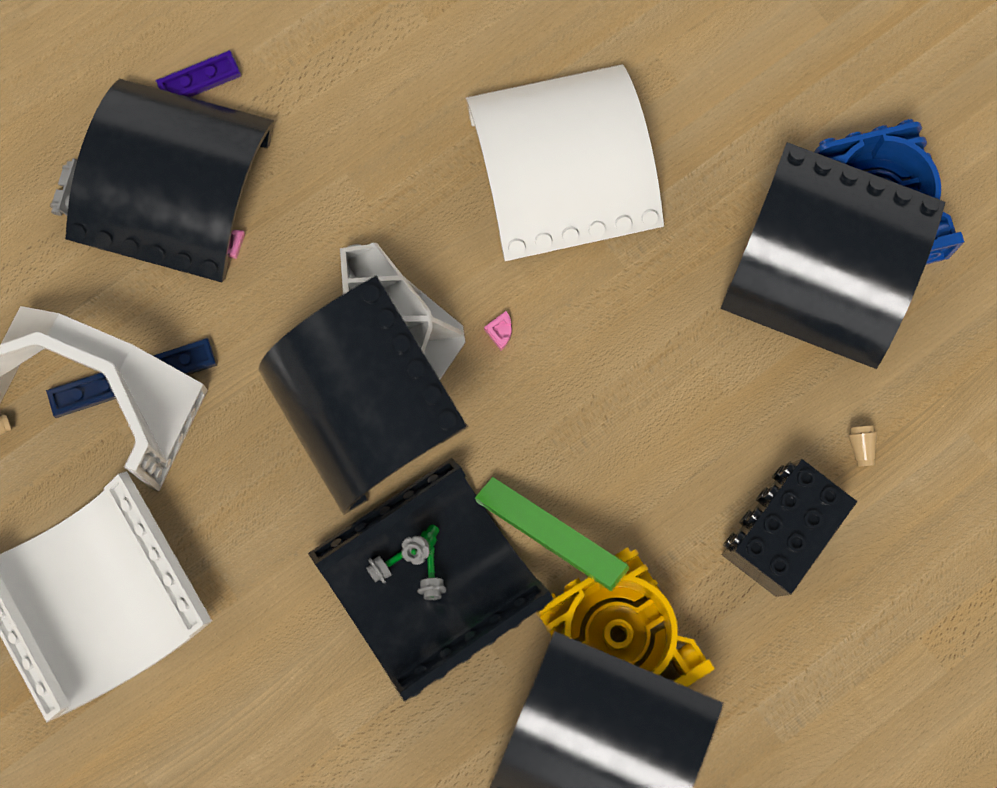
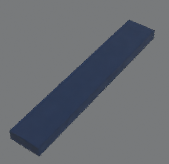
M208 338L153 355L186 375L217 366ZM103 373L46 390L55 418L116 399L107 377Z

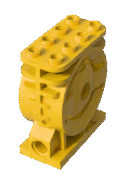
M627 547L614 555L628 564L629 570L612 592L589 576L582 582L577 578L564 586V593L556 597L554 593L551 594L554 600L547 604L543 610L536 612L551 636H553L555 631L575 640L580 636V627L584 616L595 604L610 598H622L636 602L642 597H646L648 601L637 608L624 602H611L596 609L587 621L584 634L585 641L581 643L634 664L644 656L649 647L650 629L663 622L664 629L654 634V644L651 653L645 662L639 666L640 668L660 675L671 661L680 675L672 681L685 687L690 686L715 670L710 660H706L694 639L678 636L674 611L657 586V581L653 580L648 572L647 565L643 564L639 558V553L636 549L630 551ZM619 627L624 631L625 639L623 642L617 643L611 639L610 631L612 628ZM677 643L684 645L678 650L676 649Z

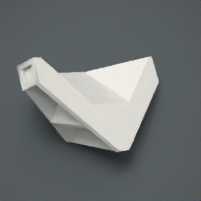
M377 243L350 245L346 248H340L343 294L377 275L440 380L465 344L463 326L408 281Z

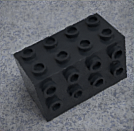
M803 459L793 463L790 461L786 466L781 465L772 477L775 480L769 489L765 487L756 498L759 504L753 511L748 510L739 522L743 526L736 534L734 532L731 533L723 544L726 549L721 555L775 597L792 595L858 502Z

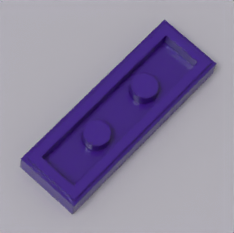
M229 50L157 79L156 83L161 90L193 97L242 76Z

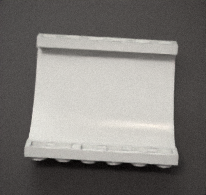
M624 65L466 98L470 123L476 128L486 166L505 261L664 227L660 189L649 133L636 90Z
M127 471L115 476L104 487V491L69 518L35 538L0 554V637L46 722L102 696L145 671L178 649L212 622L207 610L200 601Z

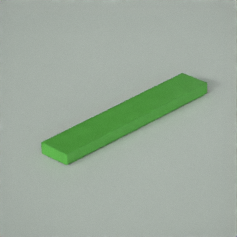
M494 477L489 480L475 497L477 503L611 592L629 570L628 564Z

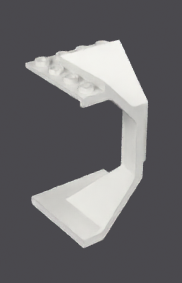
M20 306L0 344V403L20 364L43 349H48L105 374L135 436V446L125 468L148 487L160 491L208 391L204 384L138 347L59 313Z

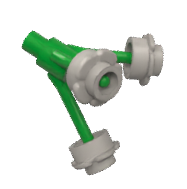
M430 525L427 531H423L420 536L406 538L402 543L403 550L385 562L380 556L373 560L370 558L368 560L370 565L366 569L375 582L380 580L382 583H386L385 579L391 576L388 567L402 558L406 561H412L416 565L423 563L424 559L427 558L428 579L420 581L421 589H418V593L424 594V599L426 600L440 599L441 594L446 592V587H444L443 579L435 578L434 545L437 542L436 536L439 533V528L435 525Z

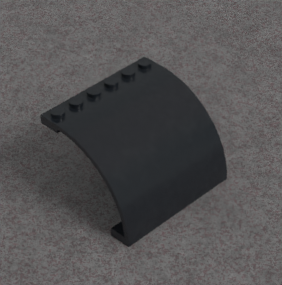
M119 78L100 102L82 143L70 190L65 240L222 283L226 279L229 243L242 190L259 147L267 149L270 146L274 120Z
M787 142L733 280L729 284L720 309L877 369L889 349L916 291L930 255L946 202Z
M377 275L339 296L299 323L266 353L259 364L258 369L343 515L367 502L368 499L365 494L391 474L468 428Z
M450 458L308 553L404 702L419 695L430 684L444 678L449 671L461 663L470 660L474 654L484 647L495 643L503 634L518 627L522 621L534 613L543 610L547 604L554 600L549 590L533 575L506 540L486 509L476 502V494L465 479L464 471L453 458ZM430 525H435L439 528V533L436 536L437 542L434 545L435 578L443 579L444 587H446V592L441 594L440 599L426 600L424 599V594L418 593V589H421L420 581L428 579L427 558L418 565L402 558L388 567L391 576L385 579L386 583H382L380 580L375 582L366 569L370 565L368 561L370 558L373 560L380 556L385 562L403 550L402 543L406 538L420 536L423 531H427Z
M554 631L490 788H693L710 746L724 703Z

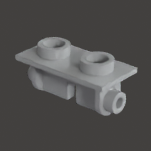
M72 159V162L67 161V164L62 167L58 185L63 187V190L56 189L53 201L50 204L52 208L51 213L62 216V213L67 215L70 190L77 163L76 159Z

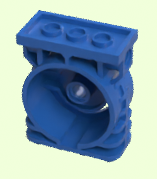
M913 119L904 120L894 127L888 128L887 125L879 126L871 132L864 134L853 132L839 140L828 138L821 141L819 147L814 151L817 154L862 171L870 170L867 171L870 174L940 200V175L931 154L924 151L927 141L925 137L919 136L922 130L921 123L914 122ZM945 212L942 213L926 265L949 259L965 242L962 232L956 233L951 216Z

